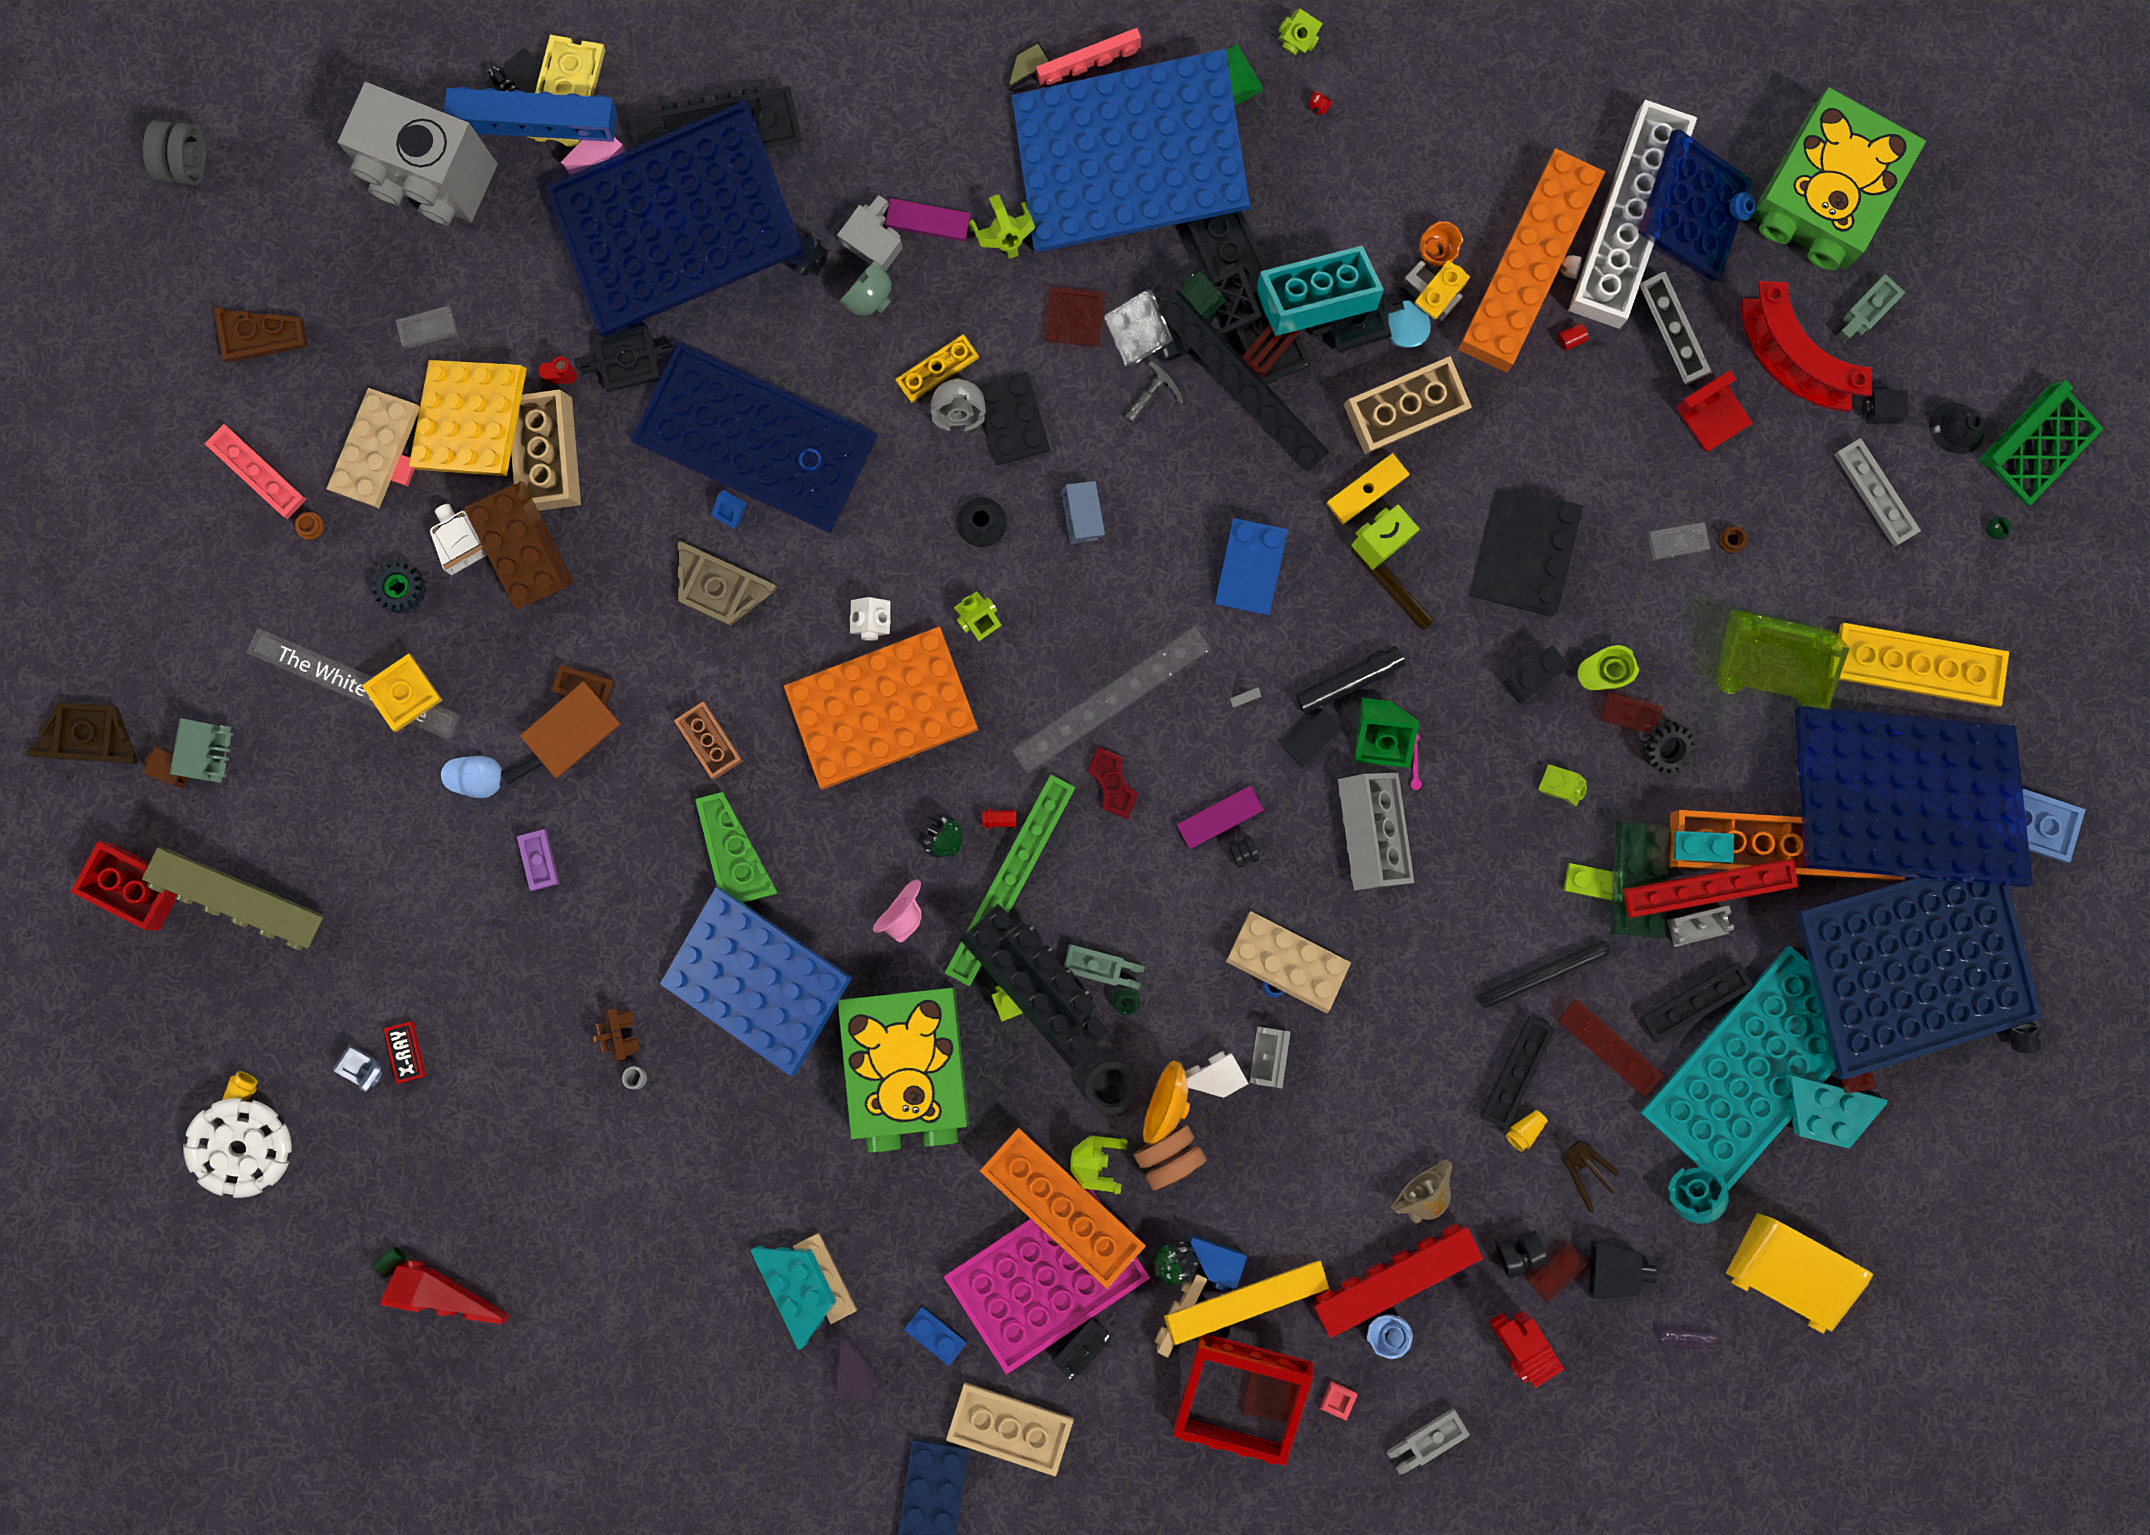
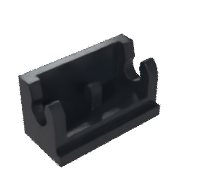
M1092 1317L1052 1357V1363L1070 1380L1075 1381L1114 1337Z

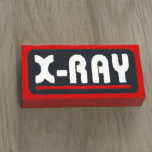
M414 1021L384 1028L396 1084L425 1077L426 1072Z

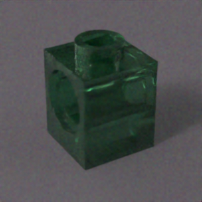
M1200 271L1197 274L1193 273L1188 276L1182 284L1183 287L1179 290L1206 319L1227 300Z

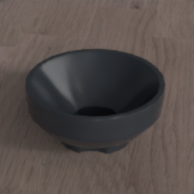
M985 497L971 499L961 507L958 513V532L962 539L972 546H991L998 542L1006 531L1007 520L1005 512L992 499ZM977 512L988 514L990 519L986 526L978 527L973 523V516Z

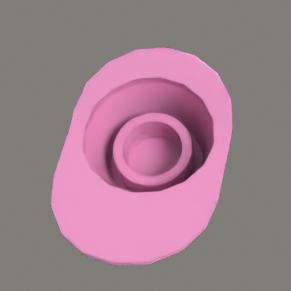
M918 879L905 886L888 910L876 921L873 927L875 933L885 931L896 941L903 942L917 929L921 920V910L915 900L921 887V882Z

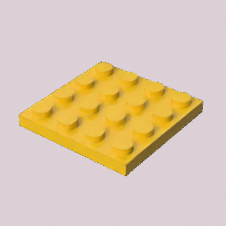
M429 360L409 467L418 470L507 476L527 368L512 364Z

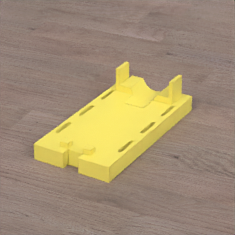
M550 35L535 93H540L543 89V92L557 95L575 93L580 96L593 97L605 53L604 45L588 41H582L581 45L573 44L571 38ZM528 137L533 138L539 142H543L546 140H555L569 147L577 146L582 141L575 139Z

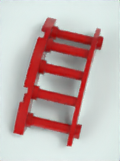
M1759 281V299L1743 298L1740 301L1744 331L1746 336H1748L1754 355L1766 372L1791 394L1812 402L1819 407L1846 412L1852 410V394L1861 396L1872 395V367L1849 364L1829 355L1820 349L1803 331L1790 303L1788 282Z

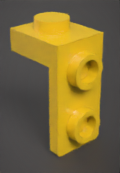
M1448 260L1416 299L1415 304L1433 319H1437L1456 294L1462 291L1470 276L1461 267Z

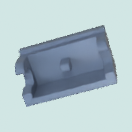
M1096 481L1065 485L1061 490L1070 545L1098 540V537H1104L1105 531Z

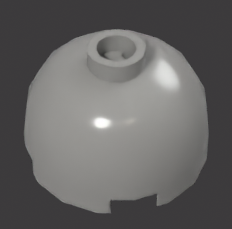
M954 379L941 384L934 392L931 399L932 421L938 427L951 431L950 426L964 425V431H968L978 427L985 420L986 405L984 396L975 384L966 380Z

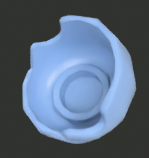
M1393 1314L1382 1315L1369 1325L1367 1341L1379 1356L1395 1359L1402 1357L1411 1348L1413 1334L1410 1326L1402 1317Z

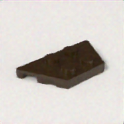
M57 702L50 713V719L43 724L38 732L41 734L32 748L27 749L25 755L35 758L138 764L137 756L118 707Z

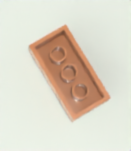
M701 702L674 720L711 779H717L743 762L705 702Z

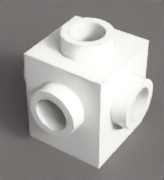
M871 597L851 600L850 633L861 635L862 640H878V636L889 634L891 622L890 601Z

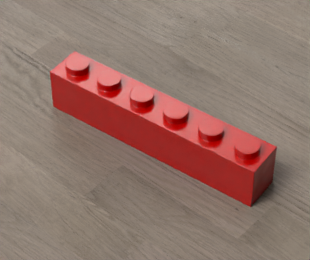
M1457 1223L1452 1224L1442 1230L1444 1235L1434 1240L1432 1236L1427 1237L1417 1243V1249L1409 1253L1407 1250H1402L1391 1257L1392 1262L1384 1266L1382 1263H1377L1366 1270L1367 1275L1359 1279L1356 1276H1352L1341 1283L1342 1288L1334 1292L1328 1289L1316 1295L1317 1301L1313 1302L1312 1305L1328 1336L1332 1338L1482 1260L1483 1257L1468 1228L1464 1225L1458 1226Z

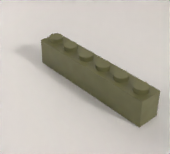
M162 846L156 849L142 880L149 882L147 887L155 891L164 893L165 890L176 893L175 898L181 902L192 905L193 901L204 905L203 910L210 914L220 916L223 913L231 916L230 921L245 928H247L248 924L259 928V934L274 939L275 936L286 939L285 944L297 950H302L303 947L308 949L311 946L325 915Z

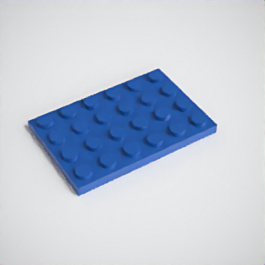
M715 887L660 984L789 1076H795L852 977L722 888Z

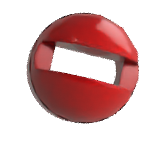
M1314 91L1309 100V108L1312 111L1315 106L1318 107L1316 115H1322L1329 110L1333 102L1320 92Z

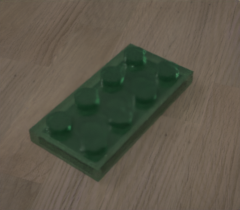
M1623 821L1616 822L1610 934L1665 939L1666 911L1629 918L1627 917L1622 889L1668 881L1670 827Z

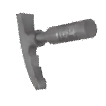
M1152 360L1148 367L1153 370L1157 378L1151 381L1152 385L1149 389L1141 394L1137 402L1125 415V418L1134 423L1144 407L1153 398L1152 395L1156 389H1160L1163 383L1167 384V388L1173 391L1172 394L1177 398V402L1180 405L1183 404L1181 393L1174 381Z

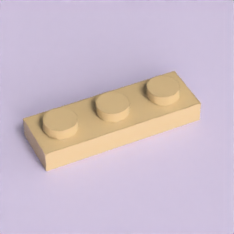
M820 1232L794 1245V1250L799 1248L812 1249L837 1301L831 1311L826 1314L830 1324L856 1312L857 1308Z
M1196 1271V1275L1191 1281L1182 1285L1181 1291L1185 1293L1180 1302L1174 1301L1168 1314L1195 1305L1207 1281L1205 1275ZM1162 1326L1154 1342L1158 1344L1157 1352L1168 1358L1174 1344H1172L1168 1328Z

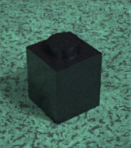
M1874 390L1871 396H1866L1862 402V414L1866 416V424H1899L1909 417L1908 390Z

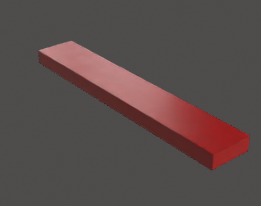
M1789 858L1622 890L1627 917L1632 918L1799 886L1794 859Z

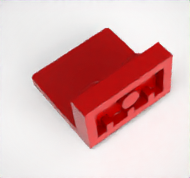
M1731 370L1685 398L1676 407V410L1705 452H1709L1752 424V420L1729 387L1736 380Z

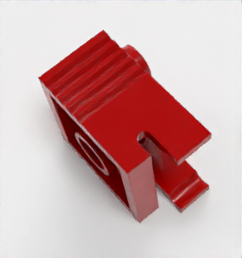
M1521 1310L1512 1316L1514 1320L1510 1322L1503 1312L1489 1320V1323L1513 1360L1509 1363L1511 1369L1523 1383L1529 1382L1536 1388L1565 1370L1534 1319Z

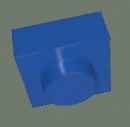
M723 490L718 494L711 516L735 529L742 520L747 504Z

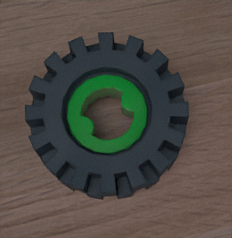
M391 561V565L387 563L382 565L384 568L382 571L379 569L375 571L378 576L377 578L372 577L371 582L374 583V586H370L371 592L375 594L373 595L374 600L379 602L378 604L391 612L402 614V612H411V608L416 609L419 607L417 605L419 601L423 602L424 597L422 595L426 593V588L424 587L426 582L421 577L422 574L411 565L401 561L400 563ZM396 581L405 584V589L401 594L392 590V586H394Z

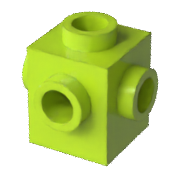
M1297 9L1293 12L1291 18L1287 16L1278 30L1281 32L1278 40L1284 43L1282 48L1293 55H1296L1297 52L1300 54L1306 53L1307 50L1311 51L1319 39L1316 34L1323 23L1302 9Z
M977 591L971 596L964 598L961 603L954 607L960 616L956 619L965 633L971 631L978 641L1002 626L994 614L998 611L988 597L983 599Z

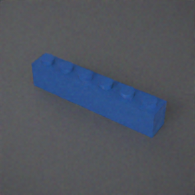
M467 87L447 88L443 113L470 123L477 134L614 142L617 110L613 99L604 95H595L594 97L580 96L575 93L557 95L550 92L525 93L521 90L507 92L497 91L492 88L485 90H473Z

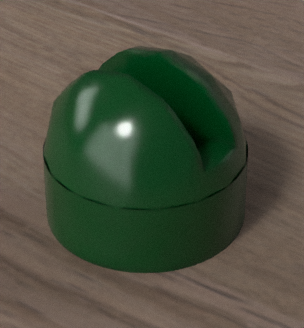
M1995 517L1987 523L1986 531L1991 538L2000 540V538L2003 539L2009 535L2012 527L2008 519Z

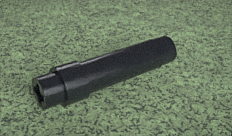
M1393 646L1385 651L1381 649L1367 656L1365 660L1308 687L1295 696L1303 713L1306 715L1376 680L1379 682L1393 675L1395 670L1405 666V661L1397 646Z

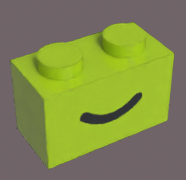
M1399 505L1390 511L1385 508L1374 518L1376 522L1372 526L1367 522L1355 533L1358 538L1351 546L1372 570L1401 548L1420 530Z

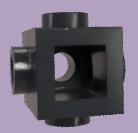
M790 232L780 258L793 265L791 270L801 275L807 276L809 272L818 276L827 262L829 250L820 245L822 240L810 234H806L804 238Z

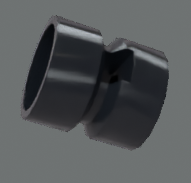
M1535 1230L1519 1235L1517 1241L1509 1238L1496 1243L1501 1264L1509 1279L1525 1274L1527 1268L1535 1271L1548 1266L1543 1244Z

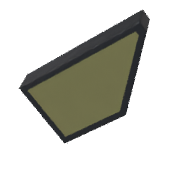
M1039 41L1015 54L1007 83L1009 91L1035 77L1037 66L1051 61Z

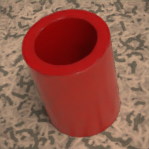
M1579 323L1558 333L1557 339L1562 349L1567 351L1588 341L1589 336L1584 325Z

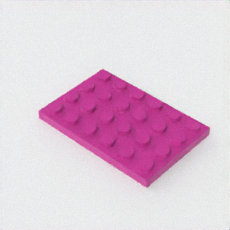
M1086 1189L1094 1198H1096L1101 1203L1094 1190ZM1030 1218L944 1275V1279L1007 1375L1150 1279V1276L1136 1257L1111 1286L1106 1289Z

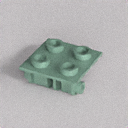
M180 718L170 774L222 783V778H226V774H224L225 761H229V758L226 757V752L230 753V749H227V746L230 745L231 736L234 734L231 733L232 727L217 726Z

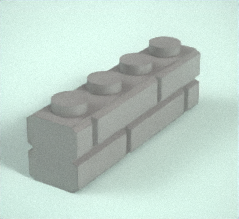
M1662 272L1640 283L1642 292L1686 387L1713 375L1666 272Z

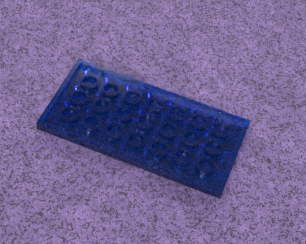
M678 343L630 441L831 534L878 435L849 420ZM807 449H814L821 456V463L815 470L811 469L817 465L818 456ZM801 453H805L802 457V463L806 468H802L799 463Z

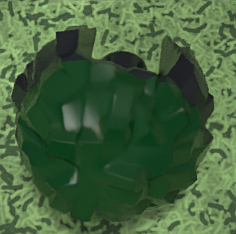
M935 814V816H929V819L937 822V826L932 824L928 829V834L920 831L918 841L930 856L936 858L954 856L956 852L961 850L960 847L963 841L961 825L949 815Z
M1177 1240L1164 1241L1156 1253L1154 1261L1156 1277L1162 1278L1164 1283L1179 1286L1190 1282L1200 1266L1198 1259L1193 1254L1195 1250L1191 1247L1190 1243Z

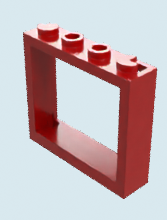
M1209 1334L1199 1336L1177 1410L1173 1437L1180 1438L1185 1442L1204 1444L1216 1450L1223 1449L1234 1452L1242 1457L1257 1458L1269 1464L1286 1466L1313 1379V1362ZM1204 1360L1299 1384L1281 1443L1187 1419Z

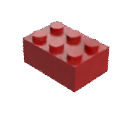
M98 841L70 891L144 930L150 931L160 930L176 901V893L165 890L164 893L155 891L147 887L149 882L142 880L150 862L113 843Z

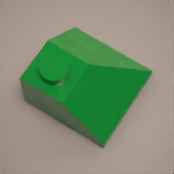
M1238 44L1227 49V61L1234 105L1236 106L1264 91V88Z
M1362 698L1358 716L1354 762L1410 768L1419 729V721L1391 701Z

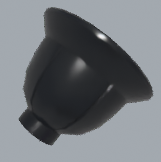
M1947 403L1939 406L1932 413L1929 421V431L1934 442L1945 451L1953 454H1967L1977 449L1982 443L1985 433V421L1982 415L1974 408L1960 403Z

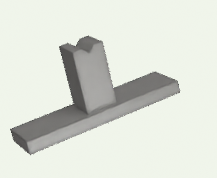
M1259 687L1230 698L1233 708L1260 698Z

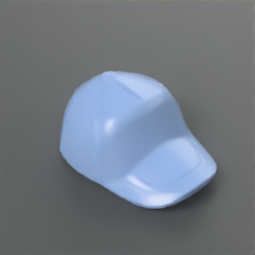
M486 756L456 758L444 765L441 771V779L445 787L451 791L474 798H487L499 790L502 769L494 759Z

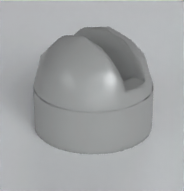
M635 1066L627 1068L622 1075L624 1086L633 1090L644 1087L648 1079L646 1072L642 1068ZM640 1073L641 1076H640V1078H639V1080H638V1082H637V1084H636V1086H635V1085H633V1084H634L635 1080L637 1079L638 1074Z

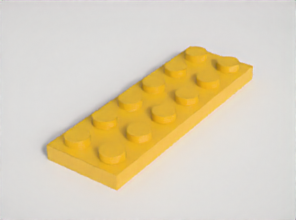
M1843 623L1840 624L1832 679L2000 707L2003 701L2009 651Z

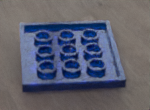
M1682 130L1671 131L1638 233L1709 280L1718 281L1721 279L1740 221L1731 215L1729 209L1730 202L1739 193H1749L1753 180Z

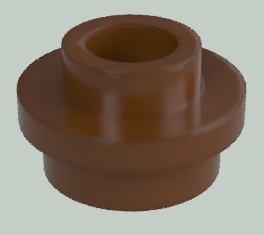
M1728 526L1719 535V545L1727 553H1738L1745 548L1747 535L1738 526ZM1730 535L1736 537L1737 543L1735 545L1729 543L1728 537Z

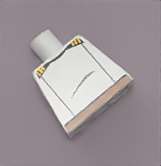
M444 504L435 510L441 523L432 527L430 533L444 571L453 575L487 556L465 511L455 514L450 504Z

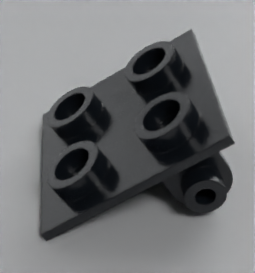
M525 49L503 68L492 66L488 70L489 79L485 84L497 91L512 92L513 90H521L525 93H535L542 66Z

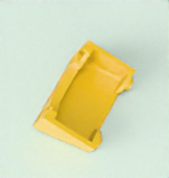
M1759 1213L1756 1214L1726 1274L1733 1277L1732 1284L1745 1291H1748L1749 1287L1758 1290L1809 1319L1808 1326L1823 1334L1826 1329L1831 1332L1834 1330L1868 1286L1873 1276V1273L1816 1241L1771 1217Z

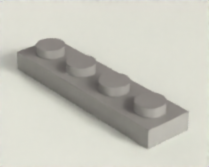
M1861 438L1834 454L1893 547L1921 531Z

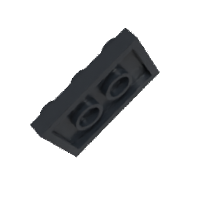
M1028 372L977 385L984 396L986 405L984 419L997 466L1050 451Z

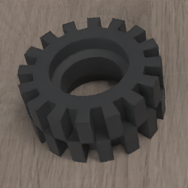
M1661 720L1657 721L1658 727L1651 725L1648 727L1651 732L1649 734L1644 732L1642 735L1647 739L1646 741H1640V745L1644 747L1640 749V753L1644 756L1645 762L1663 774H1666V772L1675 774V769L1681 772L1684 770L1683 764L1687 766L1691 764L1687 759L1695 757V753L1691 749H1697V744L1693 742L1696 739L1690 734L1691 732L1676 721L1666 720L1665 723ZM1669 738H1675L1676 746L1674 750L1667 756H1661L1660 748L1662 744Z

